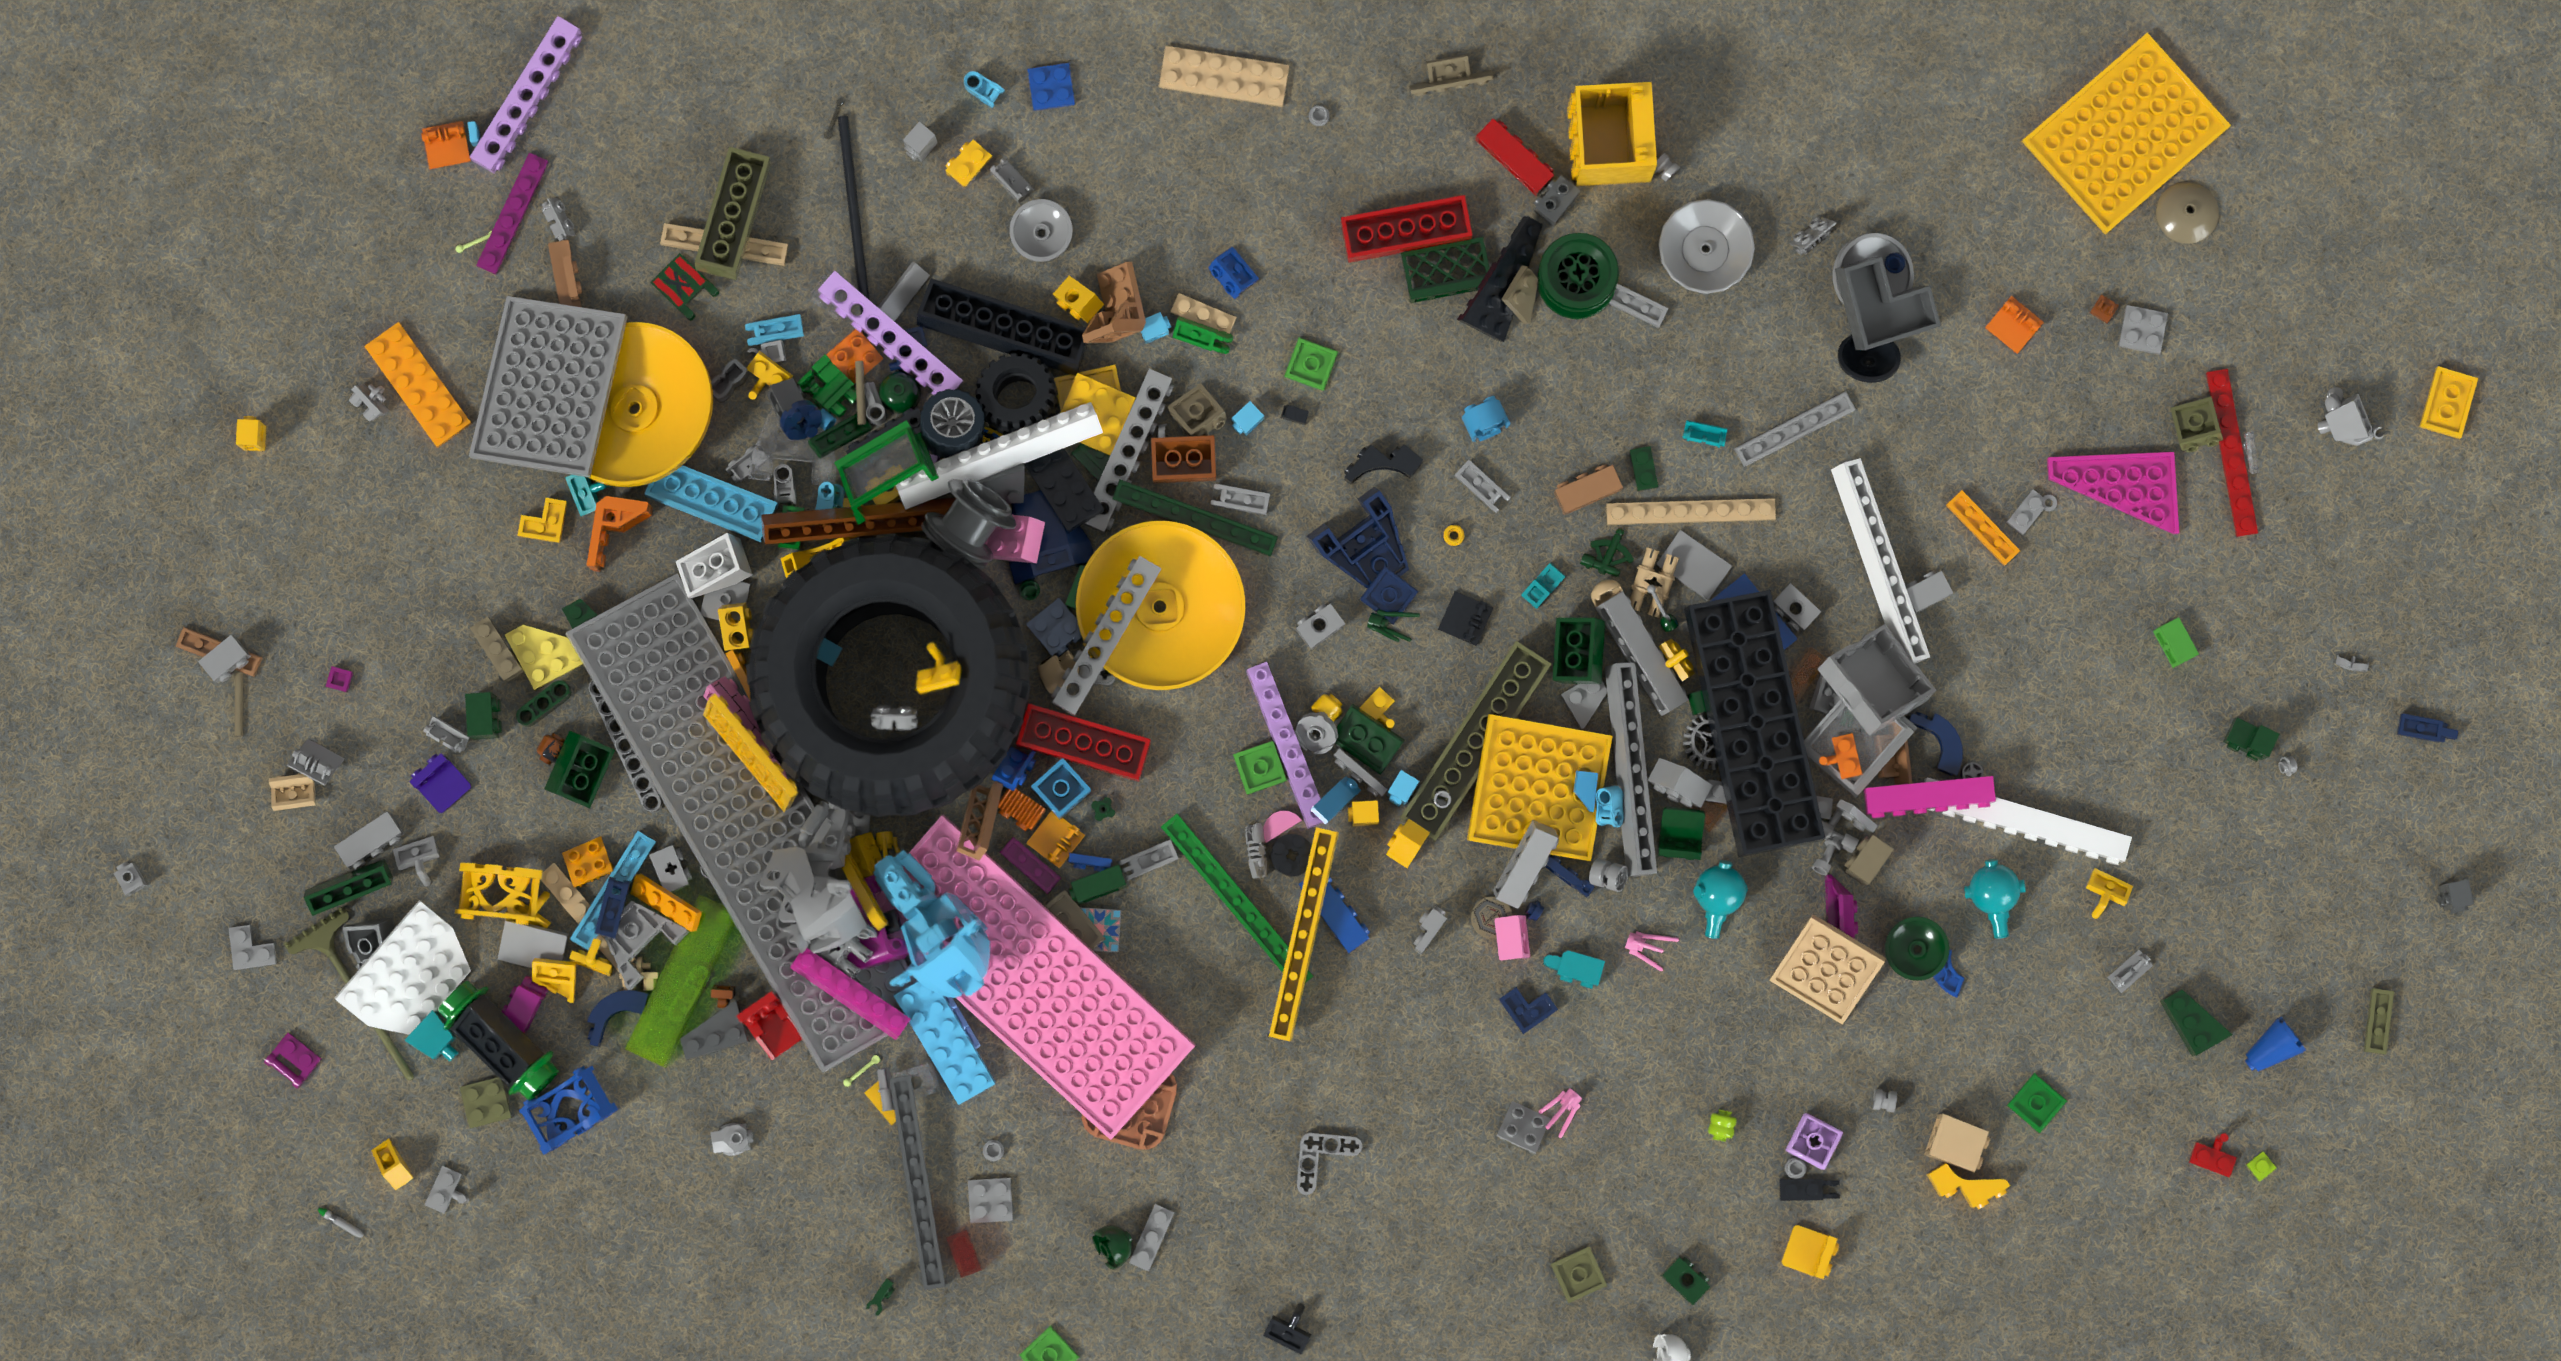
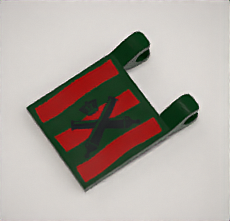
M681 253L650 282L689 321H692L696 315L686 305L703 288L714 298L720 293Z

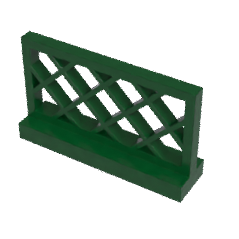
M1483 237L1401 253L1411 304L1478 291L1477 287L1486 274L1476 275L1471 270L1477 262L1485 267L1486 273L1490 269ZM1480 243L1481 252L1477 257L1467 251L1470 245ZM1451 248H1457L1462 252L1457 261L1446 255ZM1431 252H1436L1442 256L1436 265L1426 260ZM1464 254L1475 260L1469 269L1459 264ZM1416 256L1421 260L1416 269L1407 264L1406 257ZM1444 258L1454 264L1449 273L1438 267ZM1423 262L1433 268L1428 277L1418 272ZM1456 266L1466 272L1462 279H1456L1451 276ZM1436 270L1446 276L1442 283H1435L1430 280ZM1415 274L1425 280L1421 287L1412 288L1411 280Z

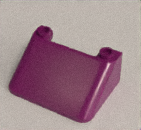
M871 875L864 879L876 899L875 893L882 892V889L876 882L875 875ZM851 886L850 894L867 925L875 929L877 938H859V942L873 952L871 957L868 956L870 959L866 963L852 952L847 955V960L861 970L905 959L909 954L906 942L901 938L888 940L885 927L879 931L873 926Z

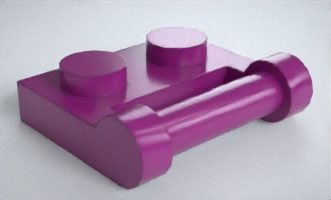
M288 1032L272 1053L268 1055L264 1063L269 1067L275 1068L298 1089L322 1058ZM281 1054L303 1072L297 1076L276 1058Z

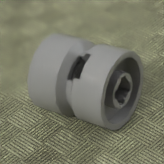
M1598 858L1591 867L1589 882L1595 886L1602 888L1606 886L1609 890L1621 892L1628 879V868L1625 865L1612 864L1610 861Z

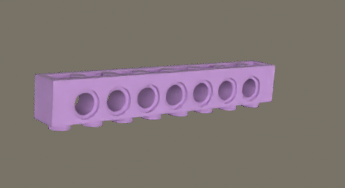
M557 16L472 152L470 158L473 162L493 174L496 170L499 171L505 163L503 158L507 152L511 153L513 151L518 134L522 135L527 128L526 121L529 117L532 118L538 110L536 105L540 99L544 100L549 92L548 86L551 81L555 82L559 77L560 71L558 70L562 64L565 65L571 57L569 52L573 46L577 47L582 39L579 28ZM558 40H566L563 47H556ZM554 57L555 61L551 65H546V58ZM536 75H544V78L541 82H534V77ZM526 92L533 93L530 100H523V95ZM514 110H522L520 117H512ZM503 128H511V131L508 135H501V130ZM493 145L500 146L497 153H490V148Z
M836 271L818 289L820 293L819 298L827 305L831 302L836 307V313L844 319L846 316L853 321L851 325L857 331H865L869 335L867 339L875 346L880 344L885 349L883 351L884 354L892 360L896 358L900 361L901 364L899 366L908 374L913 372L917 376L915 380L923 387L928 385L933 390L932 395L939 391H945V389H958L963 383L960 377ZM839 291L847 294V299L843 302L835 299V295ZM855 305H860L863 308V313L859 316H855L851 312L852 307ZM870 319H876L879 321V327L874 330L870 329L867 326V322ZM888 332L893 333L896 337L892 343H886L883 339V336ZM908 346L912 351L911 355L908 357L901 356L899 353L900 348ZM917 361H926L928 367L924 371L918 370L915 367ZM934 374H941L944 381L937 385L932 382L931 378Z
M1265 662L1251 667L1246 671L1306 827L1309 829L1324 822L1310 810L1320 800V796L1268 663Z

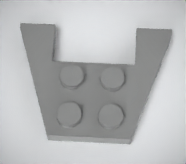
M633 901L623 909L616 939L604 937L618 965L617 968L625 981L624 984L630 991L644 978L631 963V960L660 931L674 945H677L689 933V930Z

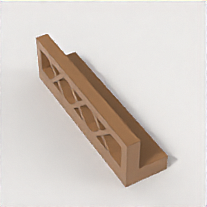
M995 781L990 789L978 785L970 791L957 852L979 861L986 853L1003 784ZM976 791L986 795V800L980 801ZM978 808L982 816L976 818L972 809ZM974 824L978 832L972 834L968 825ZM970 840L974 850L964 847V842Z

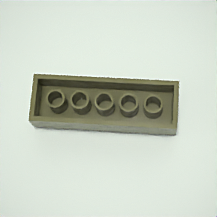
M729 146L695 259L696 270L737 281L770 169V157Z

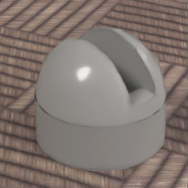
M1445 790L1438 791L1434 796L1435 805L1439 808L1449 806L1451 795ZM1438 795L1446 797L1448 801L1438 799L1437 797Z

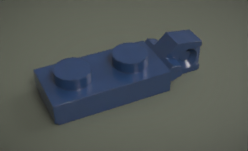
M2401 713L2397 735L2444 743L2445 738L2457 739L2458 730L2448 729V724L2444 723V721Z
M1548 856L1549 859L1545 867L1587 898L1595 888L1590 884L1589 880L1578 879V874L1569 867L1565 869L1560 865L1561 861L1556 856Z

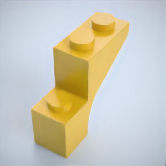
M1947 1163L1926 1174L1939 1197L1945 1195L1948 1198L1957 1193L1956 1188L1959 1187L1971 1208L1977 1207L1980 1209L1989 1204L1988 1199L1993 1196L1996 1199L2007 1193L2006 1188L2010 1187L2005 1179H1962L1950 1169Z

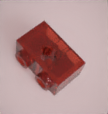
M968 1230L946 1237L961 1278L982 1271Z

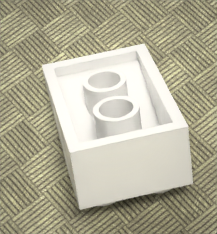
M729 533L675 561L689 599L735 585L753 575L740 538Z

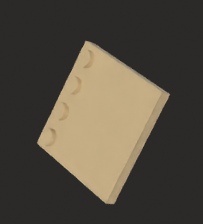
M1812 914L1769 981L1843 1025L1885 963L1886 958Z

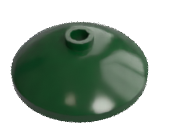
M1910 917L1900 921L1891 929L1885 943V954L1891 968L1901 977L1913 981L1927 980L1937 975L1944 968L1949 957V941L1944 930L1936 922L1924 917ZM1917 945L1921 946V953H1915L1914 947Z

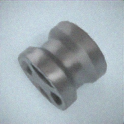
M1976 762L1966 764L1960 771L1961 779L1983 777L1982 767Z

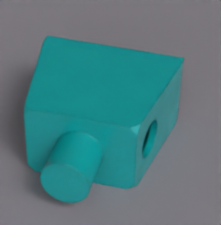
M434 1010L405 1039L407 1043L434 1060L442 1054L451 1062L459 1053L450 1045L456 1039V1036L450 1029L444 1030L445 1022Z

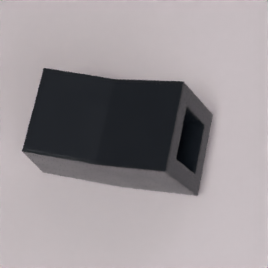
M1284 405L1281 418L1305 425L1309 411L1291 405Z

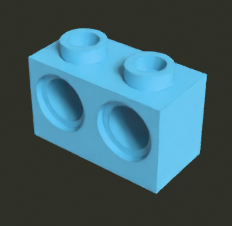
M1401 770L1387 793V796L1390 797L1389 801L1398 807L1401 804L1405 806L1416 789L1419 780Z

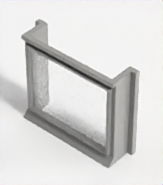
M1840 699L1804 740L1807 756L1856 798L1918 727L1905 716H1902L1869 736ZM1853 733L1863 775L1842 780L1838 763L1822 766L1819 763V758L1836 755L1832 738Z

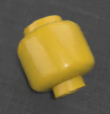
M1331 693L1329 696L1323 694L1311 706V709L1314 713H1326L1328 718L1334 722L1342 714L1341 706L1343 704Z

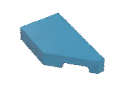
M1576 771L1574 793L1589 812H1594L1598 773Z

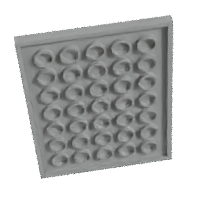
M507 296L469 457L471 459L590 478L628 316L621 313Z

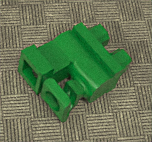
M825 354L812 366V371H808L797 382L802 392L813 395L812 401L821 409L824 408L838 419L847 411L840 404L844 399L852 405L857 402L854 383ZM813 374L825 384L824 387H820L815 383Z

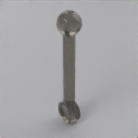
M841 98L836 100L837 106L828 131L824 133V138L827 140L832 138L831 132L840 107L844 105V100Z

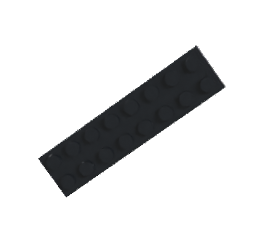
M932 278L929 281L917 313L918 326L1009 355L1011 353H1017L1018 356H1022L1023 353L1029 354L1031 359L1036 357L1040 359L1041 364L1045 363L1047 367L1075 376L1088 346V343H1084L1082 337L1086 327Z

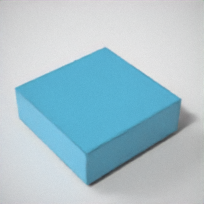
M475 121L468 122L470 143L474 147L481 140L479 125Z
M824 638L819 647L817 659L833 667L843 648Z

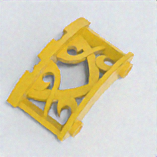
M460 863L459 871L463 872L459 909H455V914H461L462 919L473 920L474 916L516 920L515 924L528 925L529 921H536V906L542 870L507 867L506 870H503V866ZM498 875L500 886L510 894L492 906L486 900L481 890L487 889L493 883L495 876ZM483 876L486 877L485 883L482 881ZM509 878L513 879V883L510 885L515 886L514 889L506 884ZM532 879L530 895L523 893ZM520 896L529 899L527 914H521L516 911L518 905L525 907L522 901L517 900ZM482 906L486 911H478V910H479L480 907ZM507 908V911H508L509 914H506V913H498V912H500V911H502L503 909Z

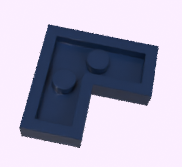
M1517 987L1499 999L1522 1034L1558 1010L1546 992L1530 1004L1526 1002Z

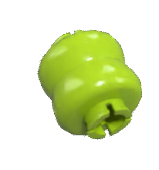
M1719 1109V1113L1711 1114V1124L1709 1125L1708 1133L1714 1135L1713 1139L1726 1142V1138L1734 1136V1127L1737 1119L1731 1116L1732 1112Z

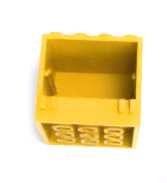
M1652 82L1575 86L1567 106V118L1571 119L1568 127L1569 140L1572 139L1570 148V160H1573L1571 180L1575 181L1576 186L1651 182L1657 167Z

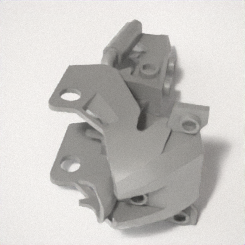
M821 801L819 805L815 806L800 830L801 834L798 839L800 847L794 846L775 850L760 880V886L763 889H778L784 895L779 919L784 923L796 922V924L784 928L783 931L793 935V938H790L789 941L796 943L802 954L810 940V949L815 954L838 947L855 936L862 939H868L869 937L877 938L875 929L867 925L850 894L851 885L849 881H838L836 878L829 877L828 874L831 869L844 867L846 854H850L851 844L849 840L850 836L855 834L852 814L850 810L831 809L826 802ZM814 837L811 845L809 846L810 838ZM773 872H779V873H780V876H779L778 879H776V880H769V879H768V877H769V875H770L771 873H773ZM783 885L787 887L786 891L782 888ZM790 903L794 913H788L786 911V908Z

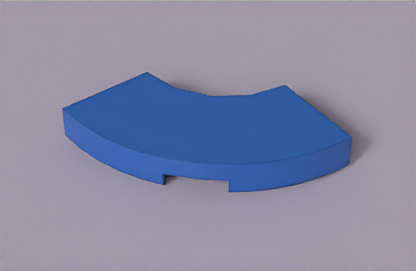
M1949 949L1948 960L1944 968L1934 976V979L1945 992L1957 998L1964 977L1959 975L1953 968L1951 962L1952 950Z

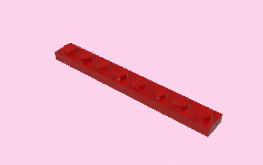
M2228 369L2206 372L2210 397L2212 396L2223 440L2219 441L2236 537L2258 534Z

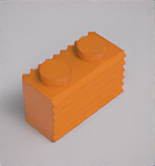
M1007 789L998 804L1000 809L998 813L1006 819H1009L1010 816L1017 821L1015 825L1025 832L1027 829L1032 831L1046 812L1044 807L1018 789H1015L1014 792Z

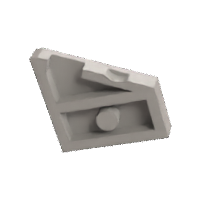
M1603 682L1602 684H1578L1561 694L1581 730L1585 728L1607 694V688Z

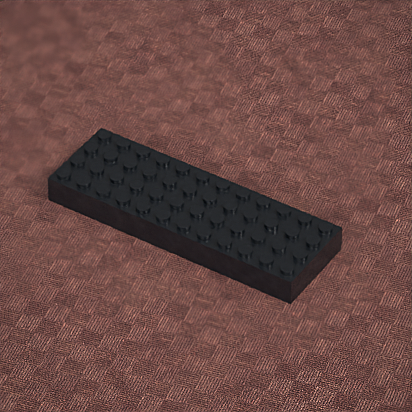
M1771 590L1687 606L1684 609L1738 858L1826 839Z

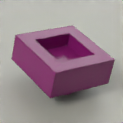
M331 666L326 687L347 693L353 672Z

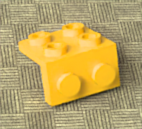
M1795 1225L1781 1261L1782 1265L1819 1279H1824L1825 1276H1829L1832 1264L1829 1263L1831 1256H1835L1838 1251L1839 1244L1836 1243L1838 1238Z

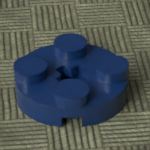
M797 401L791 405L792 408L788 412L787 410L783 412L780 419V427L788 439L803 440L807 437L812 438L818 433L822 414L819 408L811 401Z

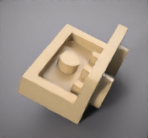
M301 773L269 778L273 811L316 805L315 782L313 779Z

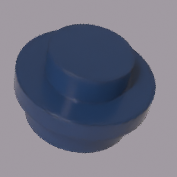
M1893 252L1886 257L1884 264L1890 273L1897 274L1905 268L1906 261L1903 255Z
M1540 901L1530 902L1527 906L1525 913H1527L1526 918L1528 920L1536 921L1541 916L1544 907Z

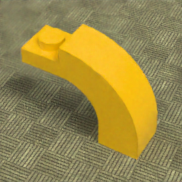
M850 537L838 538L823 546L792 552L780 558L785 577L787 578L793 570L797 571L808 564L810 558L823 549L830 550L842 545V542L851 540Z

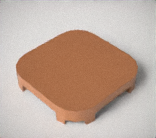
M1171 1073L1113 1139L1110 1140L1082 1114L1084 1128L1089 1134L1097 1138L1132 1148L1148 1150L1156 1147L1165 1135L1177 1092L1175 1077Z

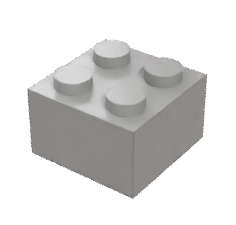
M1661 758L1658 759L1648 778V781L1654 784L1653 788L1663 794L1666 792L1668 794L1667 798L1677 803L1680 801L1690 808L1692 805L1701 808L1713 786L1686 767Z

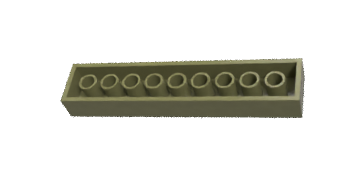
M1518 641L1514 643L1399 820L1404 823L1408 819L1412 820L1429 831L1430 834L1427 838L1436 842L1478 777L1488 714L1516 719L1550 668V662ZM1445 790L1451 795V802L1446 808H1439L1434 803V796L1438 791ZM1439 795L1437 797L1438 799L1448 801L1446 797Z

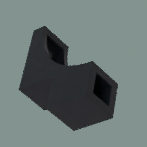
M1405 444L1401 448L1397 446L1390 455L1392 457L1391 460L1370 445L1368 449L1364 447L1357 455L1359 460L1356 464L1351 463L1344 471L1346 474L1344 480L1351 485L1362 475L1375 470H1392L1411 478L1423 463V459Z

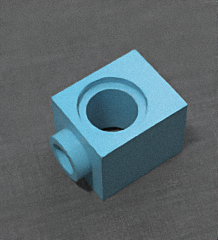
M1161 312L1145 318L1146 324L1141 334L1146 344L1169 334L1168 328H1171L1167 316L1162 317Z
M1249 401L1232 417V422L1234 423L1232 427L1238 434L1244 433L1247 436L1265 419V416Z

